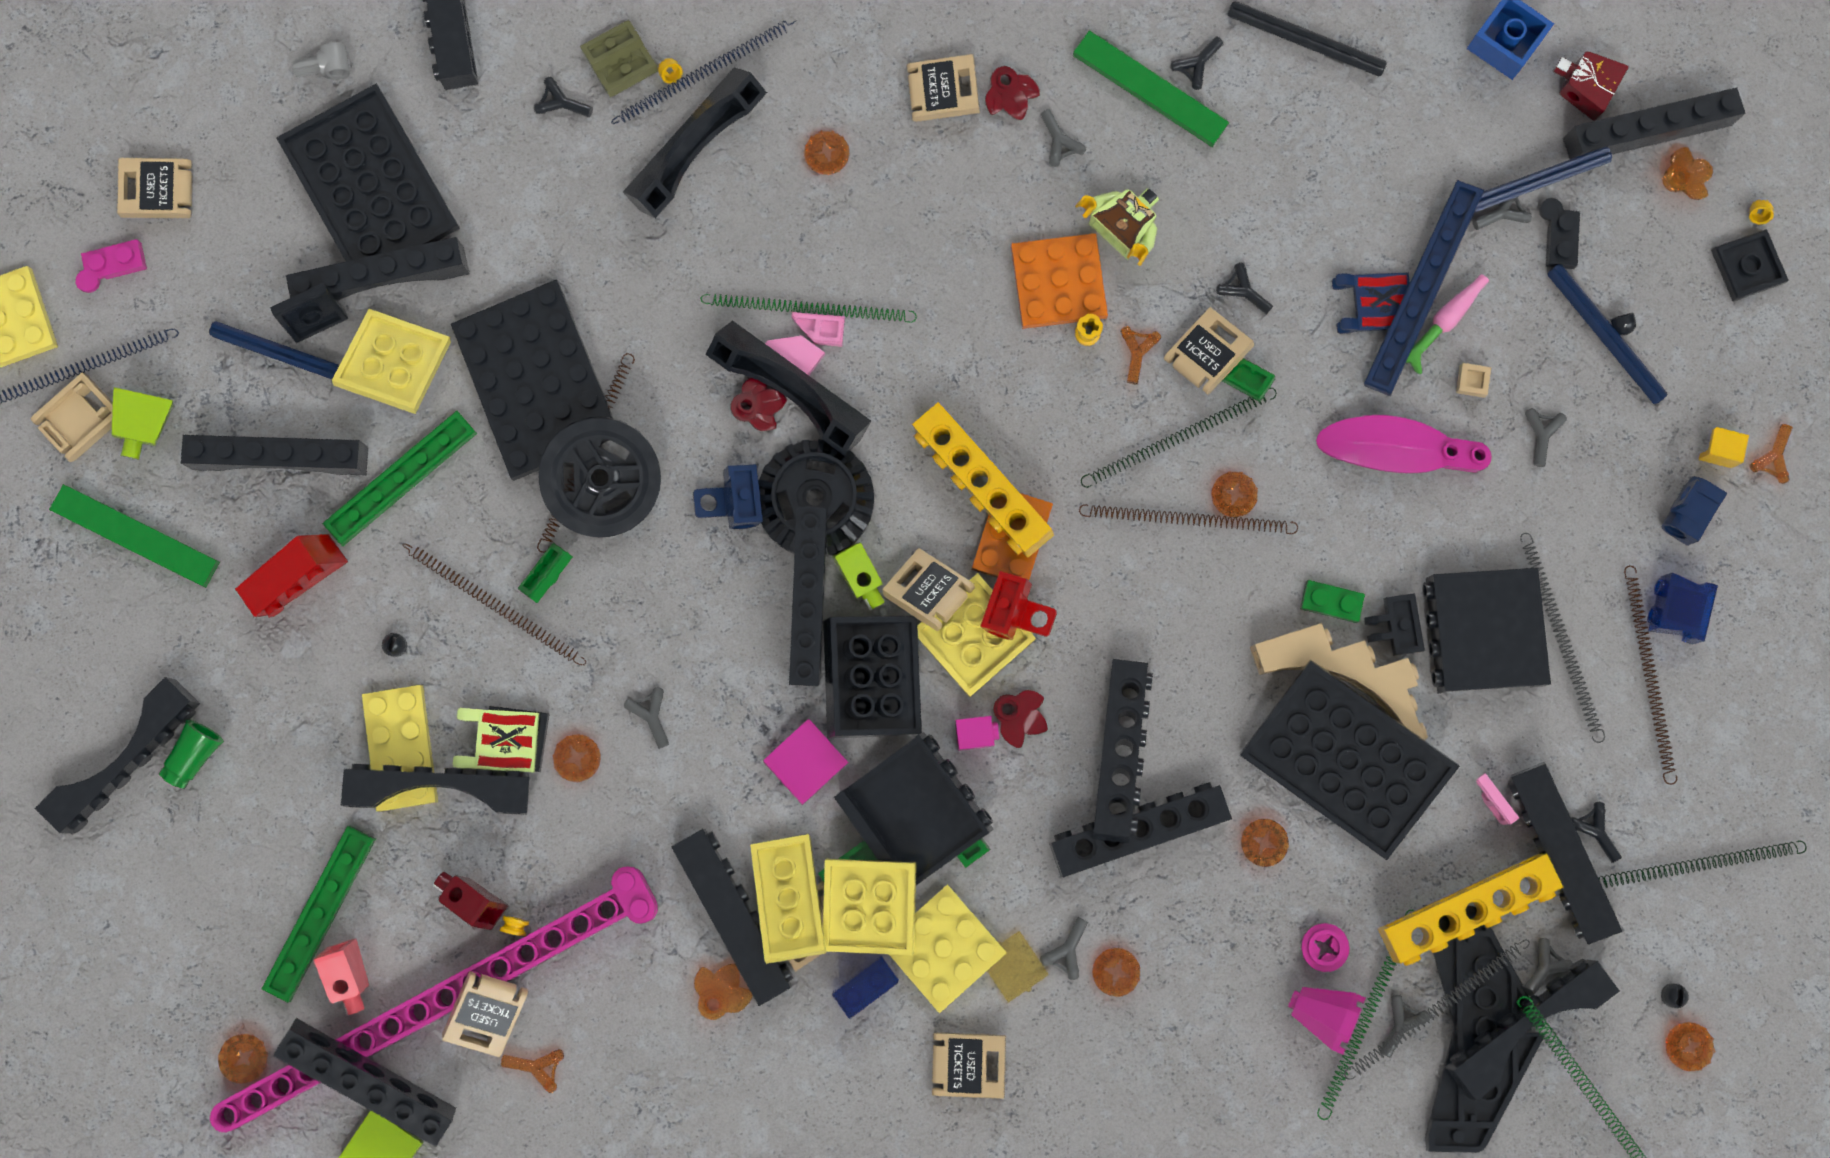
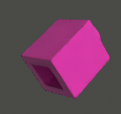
M991 716L955 720L958 751L994 747V740H999L998 723L992 722Z

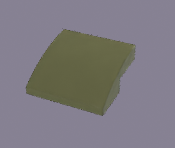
M629 19L580 46L610 98L658 72L655 61L645 48L641 37Z

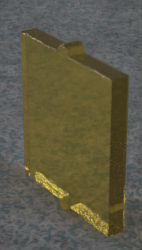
M1020 931L1002 943L998 941L1007 953L987 970L1008 1003L1023 992H1030L1033 985L1049 975Z

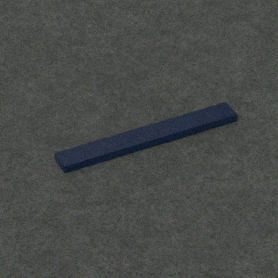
M1459 180L1456 181L1364 382L1365 387L1391 397L1482 198L1484 189Z

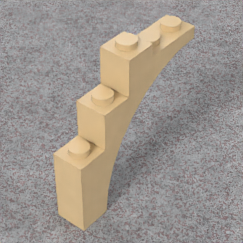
M1322 623L1250 647L1259 675L1281 670H1303L1311 659L1336 678L1346 681L1366 693L1388 715L1422 739L1426 740L1428 738L1425 726L1422 722L1419 723L1415 713L1418 710L1416 700L1412 694L1409 695L1407 690L1418 686L1416 680L1419 679L1417 668L1414 663H1410L1409 658L1375 668L1373 664L1376 662L1374 651L1371 646H1367L1365 640L1332 651L1330 648L1333 644L1331 634L1327 628H1323Z

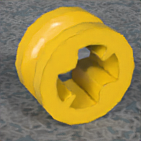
M511 916L502 917L504 925L500 927L499 931L517 936H526L527 933L524 928L529 925V921Z

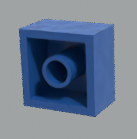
M1501 0L1466 49L1513 80L1553 27L1554 23L1521 0Z

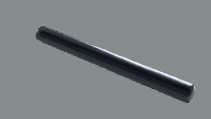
M1233 1L1228 10V16L1378 77L1384 73L1387 62L1383 59L1238 1Z

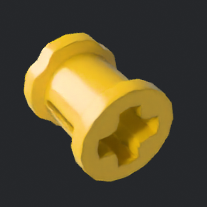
M1086 314L1079 319L1075 329V338L1081 345L1091 346L1098 342L1103 330V323L1100 321V318L1094 314ZM1086 326L1092 327L1091 334H1086Z

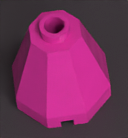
M1302 987L1301 992L1294 990L1288 1007L1293 1009L1291 1015L1331 1050L1343 1055L1345 1049L1340 1047L1341 1042L1348 1044L1362 1008L1356 1006L1357 1002L1364 1004L1366 998L1353 992Z

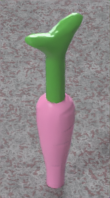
M1480 274L1472 284L1452 298L1436 313L1433 318V326L1415 344L1407 360V363L1412 365L1416 373L1422 374V353L1441 333L1450 332L1460 322L1480 291L1489 282L1486 276Z

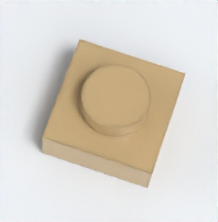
M1462 363L1459 366L1456 393L1485 398L1488 395L1491 367Z

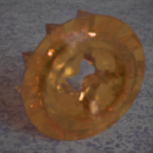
M820 130L814 136L811 135L805 145V160L808 166L819 174H835L842 170L848 162L849 145L843 135L840 136L833 130ZM823 143H826L829 149H834L831 152L830 162H828L825 154H819V152L823 151Z
M1229 471L1215 481L1211 497L1214 506L1219 512L1226 516L1241 517L1248 514L1257 503L1258 488L1255 486L1253 479L1243 474V472ZM1238 483L1239 493L1245 497H1238L1233 505H1231L1232 495L1227 490H1233Z
M580 734L566 736L557 744L552 755L556 771L562 778L572 782H581L592 777L598 770L601 761V754L597 744L591 738ZM571 747L577 753L588 752V754L580 759L582 769L576 763L565 764L572 757Z
M1259 819L1251 822L1242 832L1240 845L1245 857L1254 865L1269 867L1278 864L1286 856L1289 840L1285 829L1279 823L1270 819ZM1270 831L1268 841L1276 848H1264L1259 854L1260 844L1253 838H1263Z
M1110 948L1103 951L1096 958L1092 970L1093 979L1103 993L1115 997L1124 996L1134 991L1140 981V965L1135 956L1129 951L1121 948ZM1121 959V970L1129 976H1124V978L1118 977L1115 984L1112 985L1113 975L1104 969L1105 967L1109 969L1110 967L1115 968Z
M1692 1022L1678 1024L1669 1032L1666 1039V1051L1671 1062L1678 1068L1689 1072L1702 1071V1068L1712 1063V1056L1717 1051L1714 1049V1038L1709 1034L1707 1028ZM1689 1039L1691 1042L1701 1043L1698 1045L1699 1047L1695 1048L1696 1054L1694 1055L1692 1052L1682 1051L1689 1046Z
M238 1034L229 1038L221 1047L218 1056L219 1068L228 1080L239 1084L248 1083L260 1077L267 1067L266 1063L269 1053L264 1047V1042L256 1038L255 1035ZM239 1050L242 1053L253 1051L248 1058L250 1066L246 1063L234 1066L240 1059Z

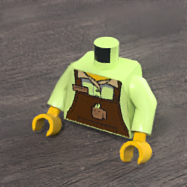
M1149 188L1139 197L1129 189L1122 193L1114 191L1094 197L1084 195L1075 207H1083L1086 210L1082 215L1084 218H1087L1094 212L1091 215L1089 225L1127 260L1131 256H1135L1139 259L1137 265H1142L1155 243L1157 227L1154 222L1157 215L1151 208L1159 200L1158 196Z

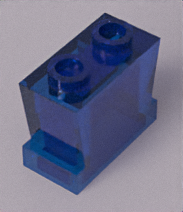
M1673 572L1661 576L1654 587V595H1657L1655 604L1651 607L1647 616V622L1650 623L1648 632L1683 636L1682 642L1689 644L1704 642L1718 585L1708 582L1697 584Z
M881 955L836 988L832 996L847 1017L851 1019L898 984L899 979Z

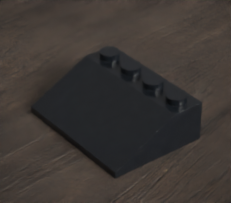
M914 616L829 617L824 620L827 739L917 735L922 733L917 618Z

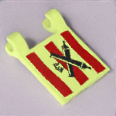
M459 708L457 719L478 722L475 757L454 756L453 767L535 773L540 713Z

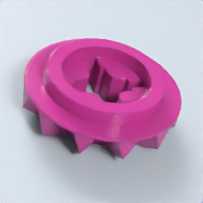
M1327 923L1314 925L1303 935L1300 946L1303 959L1313 969L1321 972H1331L1339 969L1346 962L1349 955V942L1345 933L1337 926ZM1329 939L1328 946L1335 952V955L1324 953L1319 957L1320 948L1314 942H1325Z

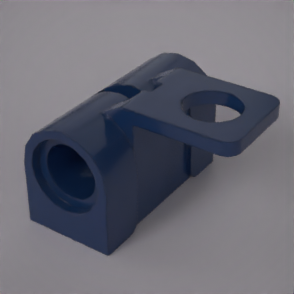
M756 464L727 466L723 470V488H705L693 491L694 512L697 518L728 517L729 529L753 528L763 522ZM710 495L716 500L714 510L706 511L702 508L700 501L703 496Z
M1690 477L1671 506L1669 514L1661 525L1662 529L1687 546L1699 542L1728 493L1703 478Z

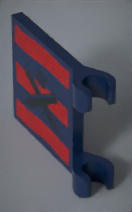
M1409 272L1358 275L1337 274L1332 279L1333 289L1353 288L1356 318L1341 319L1336 325L1337 332L1339 334H1347L1358 331L1389 330L1410 284Z

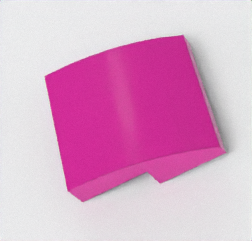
M810 719L804 722L763 760L764 764L801 805L806 803L849 763Z

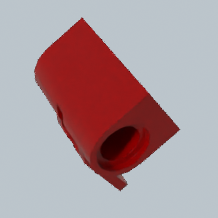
M1000 571L980 627L992 635L1007 640H1013L1017 628L1047 637L1051 633L1057 611L1052 607L1028 600L1032 583L1028 579ZM1039 611L1046 613L1048 617L1047 623L1040 628L1033 626L1031 621L1032 616Z

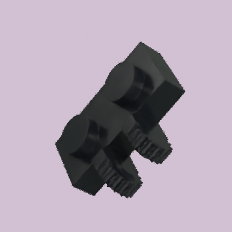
M1415 593L1386 597L1383 599L1386 614L1364 618L1365 625H1377L1387 622L1389 629L1387 633L1368 635V643L1390 640L1393 656L1425 651Z

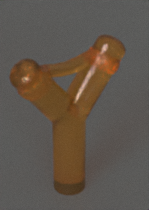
M1125 326L1121 329V334L1132 354L1127 383L1137 385L1143 356L1159 342L1161 334L1157 331H1154L1152 334H1140L1132 331L1129 326ZM1135 336L1146 339L1138 345Z
M1781 424L1772 450L1754 460L1749 465L1751 471L1768 472L1775 476L1781 484L1787 483L1790 480L1783 453L1792 432V426ZM1773 462L1775 471L1764 467Z
M558 1049L536 1060L503 1055L501 1067L530 1072L548 1093H553L558 1087L555 1083V1070L559 1061L564 1059V1053ZM554 1064L550 1078L543 1068Z

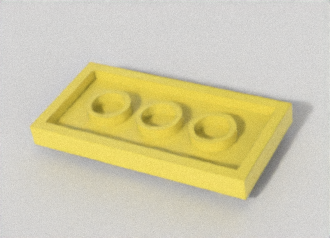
M416 685L362 694L371 770H383V765L402 766L401 771L414 772V767H431L432 773H434L423 686ZM436 787L418 788L400 793L377 806L376 812L437 803Z
M806 834L750 844L764 961L766 964L825 954V939L810 835Z

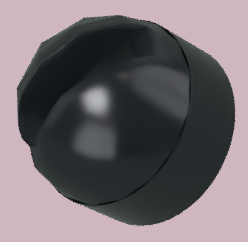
M1634 313L1610 319L1612 326L1619 335H1628L1636 327Z
M390 633L382 640V649L385 654L391 657H399L406 652L407 641L400 634ZM393 637H396L397 639L393 644L392 651H388Z
M1671 983L1663 987L1661 999L1668 1007L1681 1008L1687 1004L1689 993L1682 985ZM1678 989H1679V990H1680L1679 1002H1678V1004H1675L1676 1001H1677V998H1678Z

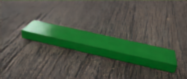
M1090 30L1073 52L1075 58L1212 148L1229 124V121Z
M455 411L322 524L341 546H345L478 433L458 411Z
M64 484L49 508L50 511L205 588L220 564L219 561Z
M352 826L346 827L261 990L287 1003L292 1001L376 838Z

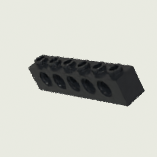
M796 506L789 685L819 686L828 507Z
M1112 660L1093 839L1129 843L1130 835H1136L1138 817H1132L1133 805L1139 806L1141 788L1135 787L1136 776L1142 777L1144 759L1138 758L1139 747L1145 748L1147 730L1141 729L1142 718L1148 719L1150 701H1144L1145 690L1151 691L1153 673L1147 672L1148 663ZM1126 688H1131L1137 692L1138 696L1128 699L1123 696L1122 691ZM1127 716L1132 718L1135 724L1127 728L1123 727L1118 720ZM1119 745H1126L1131 749L1132 753L1128 756H1120L1115 749ZM1116 774H1124L1129 782L1126 785L1119 786L1113 782L1112 777ZM1113 803H1120L1125 807L1126 811L1122 815H1114L1109 810V806Z
M1211 782L1194 787V794L1184 797L1183 792L1167 796V803L1156 806L1155 801L1138 806L1139 812L1133 814L1132 817H1138V820L1145 823L1146 833L1142 837L1130 835L1129 843L1118 842L1115 846L1109 847L1105 844L1104 840L1093 839L1094 822L1083 825V832L1072 835L1071 830L1054 835L1055 841L1049 843L1060 877H1066L1232 820L1221 786L1212 787ZM1192 801H1197L1202 807V813L1197 818L1192 817L1188 812V805ZM1165 810L1170 811L1174 816V823L1169 828L1164 827L1160 822V815ZM1125 811L1117 813L1115 815H1122L1123 813H1125ZM1080 839L1087 840L1091 846L1089 854L1084 857L1078 855L1075 850V845Z
M298 1018L294 1020L273 1054L277 1059L435 1147L453 1121L456 1107Z

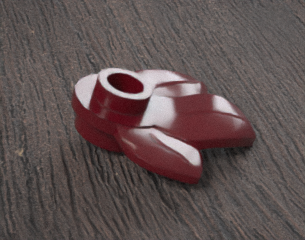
M1001 66L991 74V88L985 96V104L990 115H995L1004 109L1011 117L1021 121L1027 113V99L1040 96V90L1030 76L1017 74L1011 67ZM1002 75H1005L1009 78L1008 85H1003L1001 83L1000 79Z
M750 378L744 382L741 393L733 398L730 410L737 420L749 422L756 430L770 431L777 427L773 415L784 407L787 398L777 390L767 389V384ZM741 403H747L750 409H742Z
M1024 690L1016 696L1010 694L1002 695L995 701L993 712L997 720L1001 722L1000 733L1004 740L1013 747H1022L1025 734L1037 735L1047 731L1048 727L1045 718L1037 710L1044 701V697L1041 694L1032 690ZM1003 705H1012L1013 713L1010 715L1004 714L1002 710Z

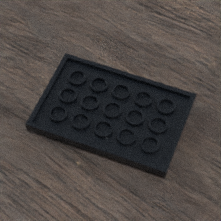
M377 83L276 137L345 261L436 242L460 229Z
M557 279L451 323L507 471L513 481L539 471L541 458L547 445L560 430H563L569 424L589 417H610L614 419ZM603 439L601 444L608 442L610 440Z
M1311 659L1240 752V756L1385 860L1389 859L1460 767L1458 763Z

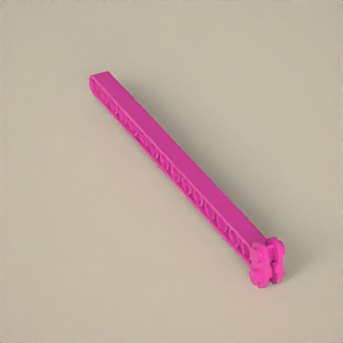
M630 866L619 868L612 876V890L335 1040L368 1058L451 1013L469 971L476 973L479 978L483 974L508 982L626 917L637 924L650 922L658 913L657 900L639 869ZM605 901H610L615 905V914L611 918L605 917L601 912V906ZM579 915H583L588 920L589 925L585 932H579L575 928L574 923ZM552 930H556L561 934L562 941L558 947H553L548 942V935ZM525 945L532 946L535 951L534 958L531 961H526L522 958L521 950ZM499 959L504 960L508 966L507 973L504 976L498 975L494 969L495 963ZM444 989H449L453 993L454 998L450 1005H446L441 1001V993ZM418 1003L426 1008V1016L423 1020L416 1018L414 1015V1007ZM390 1018L395 1019L399 1024L397 1034H391L387 1029V1022ZM363 1033L371 1037L372 1044L369 1049L363 1048L360 1044V1037ZM288 1065L215 1105L210 1112L211 1125L219 1132L226 1133L235 1130L321 1083ZM281 1078H285L289 1082L288 1093H283L279 1089L278 1084ZM253 1093H258L262 1098L260 1108H256L251 1102ZM226 1108H230L234 1112L235 1117L232 1123L226 1121L224 1117Z

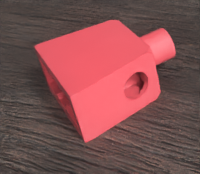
M351 939L327 947L313 960L330 1003L342 1001L347 1015L364 1010L365 1007L360 994L369 986L357 939Z

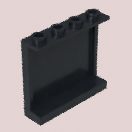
M1538 568L1433 574L1425 578L1423 596L1425 600H1428L1429 611L1426 612V625L1428 629H1431L1432 637L1428 647L1429 655L1431 658H1434L1435 666L1431 677L1433 686L1437 687V694L1453 691L1515 687L1534 688L1551 685Z
M925 732L915 736L913 740L834 796V799L879 861L916 862V885L994 830L991 825L993 820L984 808L979 809L973 800L976 797L971 788L966 783L961 784L956 777L958 771L949 759H943L938 752L940 749L938 742L932 735L929 734L927 736Z

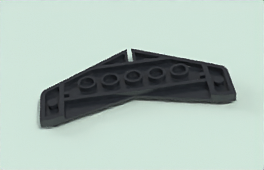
M1467 906L1466 915L1469 919H1473L1477 909L1474 906ZM1443 915L1439 919V928L1445 932L1450 926V921L1446 915ZM1485 925L1474 929L1476 934L1460 941L1456 937L1447 942V948L1433 953L1445 997L1446 994L1452 997L1451 990L1457 994L1455 987L1461 990L1460 984L1466 987L1464 980L1470 983L1469 977L1475 980L1473 973L1478 976V970L1484 973L1482 967L1488 969L1487 963L1493 966L1491 961L1495 960L1497 962L1496 956L1502 959L1501 953L1505 954L1491 927L1486 928ZM1503 954L1502 956L1508 966L1498 958L1503 969L1493 961L1499 971L1496 972L1489 965L1494 976L1484 968L1489 977L1487 979L1479 971L1485 983L1475 975L1480 984L1478 986L1470 978L1476 990L1466 982L1471 993L1461 985L1467 996H1464L1458 989L1457 991L1462 1000L1453 992L1452 994L1457 1003L1448 996L1453 1005L1451 1007L1448 1004L1454 1030L1425 1134L1426 1150L1428 1152L1478 1153L1483 1151L1487 1147L1543 1040V1035H1540L1539 1032H1526L1519 1039L1504 1066L1501 1083L1477 1101L1465 1095L1445 1068L1451 1063L1450 1058L1462 1049L1467 1051L1476 1044L1474 1040L1480 1034L1486 1031L1491 1033L1499 1027L1498 1021L1509 1013L1516 1014L1523 1008L1522 1003L1527 999H1520L1519 1004L1521 1007H1519L1517 1002L1520 997L1529 998V995L1524 992V986L1513 966Z

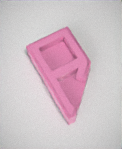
M792 312L793 321L813 344L842 347L845 316Z
M803 336L767 340L765 343L808 375L812 373L825 356L824 351Z
M1486 773L1476 779L1477 785L1483 791L1481 796L1484 803L1500 824H1513L1519 819L1518 815Z

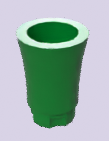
M186 720L180 737L165 760L164 767L159 772V776L172 786L185 789L189 781L195 778L201 767L224 740L210 728L196 721Z

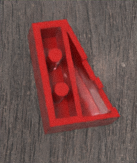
M329 534L296 536L237 586L235 590L254 617L268 616L271 618L282 612L285 605L348 563V561Z

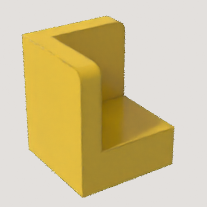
M1716 427L1712 429L1708 450L1700 453L1698 460L1728 468L1738 466L1744 463L1749 435Z

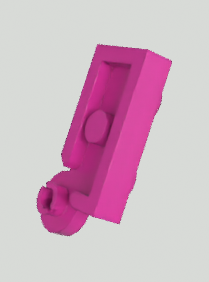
M135 239L81 253L84 270L77 274L75 284L81 291L92 293L99 288L100 279L102 278L111 279L146 270L147 265L142 243Z

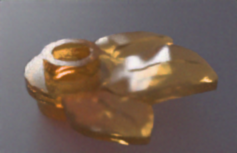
M1688 147L1679 148L1671 155V166L1666 169L1662 181L1665 188L1671 192L1683 191L1693 200L1706 198L1708 191L1703 183L1712 177V165L1704 159H1693Z
M735 963L723 966L715 974L706 967H701L694 981V988L700 996L698 1001L699 1012L706 1019L717 1020L726 1012L738 1013L750 1003L753 995L749 989L739 987L740 972ZM710 999L718 1000V1009L711 1010L708 1007Z

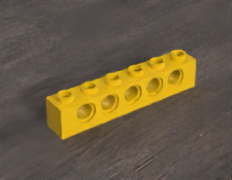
M939 402L912 424L916 431V434L913 435L923 449L927 446L930 447L935 453L932 456L933 460L942 470L947 467L953 473L950 479L961 491L964 488L972 495L969 498L970 502L979 512L984 509L991 516L988 522L998 533L1004 531L1010 538L1007 543L1017 555L1023 552L1029 558L1054 536L1052 528ZM943 434L950 436L947 444H936L939 436ZM961 455L969 457L967 464L963 466L955 465L957 457ZM979 476L988 478L986 485L983 487H975L973 485L974 480ZM1004 497L1007 499L1004 507L1000 509L992 507V503L996 498ZM1022 518L1026 520V525L1021 530H1013L1011 528V524L1015 519Z
M1536 854L1377 929L1392 961L1404 963L1407 966L1421 960L1420 954L1431 950V953H1436L1447 948V942L1456 937L1460 941L1476 934L1474 929L1482 925L1489 928L1503 921L1501 918L1503 915L1510 912L1512 915H1517L1528 910V904L1535 900L1542 903L1556 897L1555 891L1563 888V885L1548 855ZM1523 878H1526L1530 883V889L1526 894L1520 889V882ZM1497 890L1503 894V903L1498 907L1493 902V894ZM1469 903H1473L1477 909L1473 919H1469L1466 915V907ZM1443 915H1446L1450 921V926L1445 932L1439 928V919ZM1419 928L1423 933V939L1416 945L1412 941L1411 934L1414 929Z

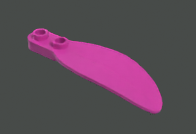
M1368 415L1341 420L1324 428L1316 439L1318 448L1337 460L1369 469L1393 473H1425L1439 468L1476 473L1487 468L1492 459L1490 449L1481 442L1449 438L1424 423L1389 415ZM1447 448L1452 449L1453 456L1448 455ZM1475 452L1481 455V460L1475 458Z

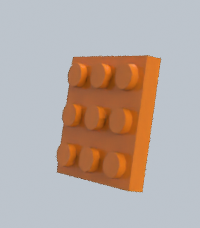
M1096 233L1011 243L1022 329L1075 323L1086 314H1094L1100 319H1107L1108 312Z

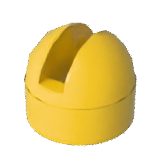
M665 58L658 65V73L665 83L672 84V82L675 83L677 79L681 78L683 70L676 60ZM669 67L673 69L670 74L667 72Z
M1758 199L1749 208V219L1755 224H1766L1774 217V208L1768 200ZM1759 209H1762L1761 214H1757Z

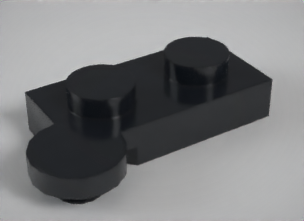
M1548 198L1539 207L1541 217L1544 220L1550 221L1547 229L1546 267H1555L1561 264L1565 269H1575L1578 266L1580 211L1563 210V205L1559 200Z

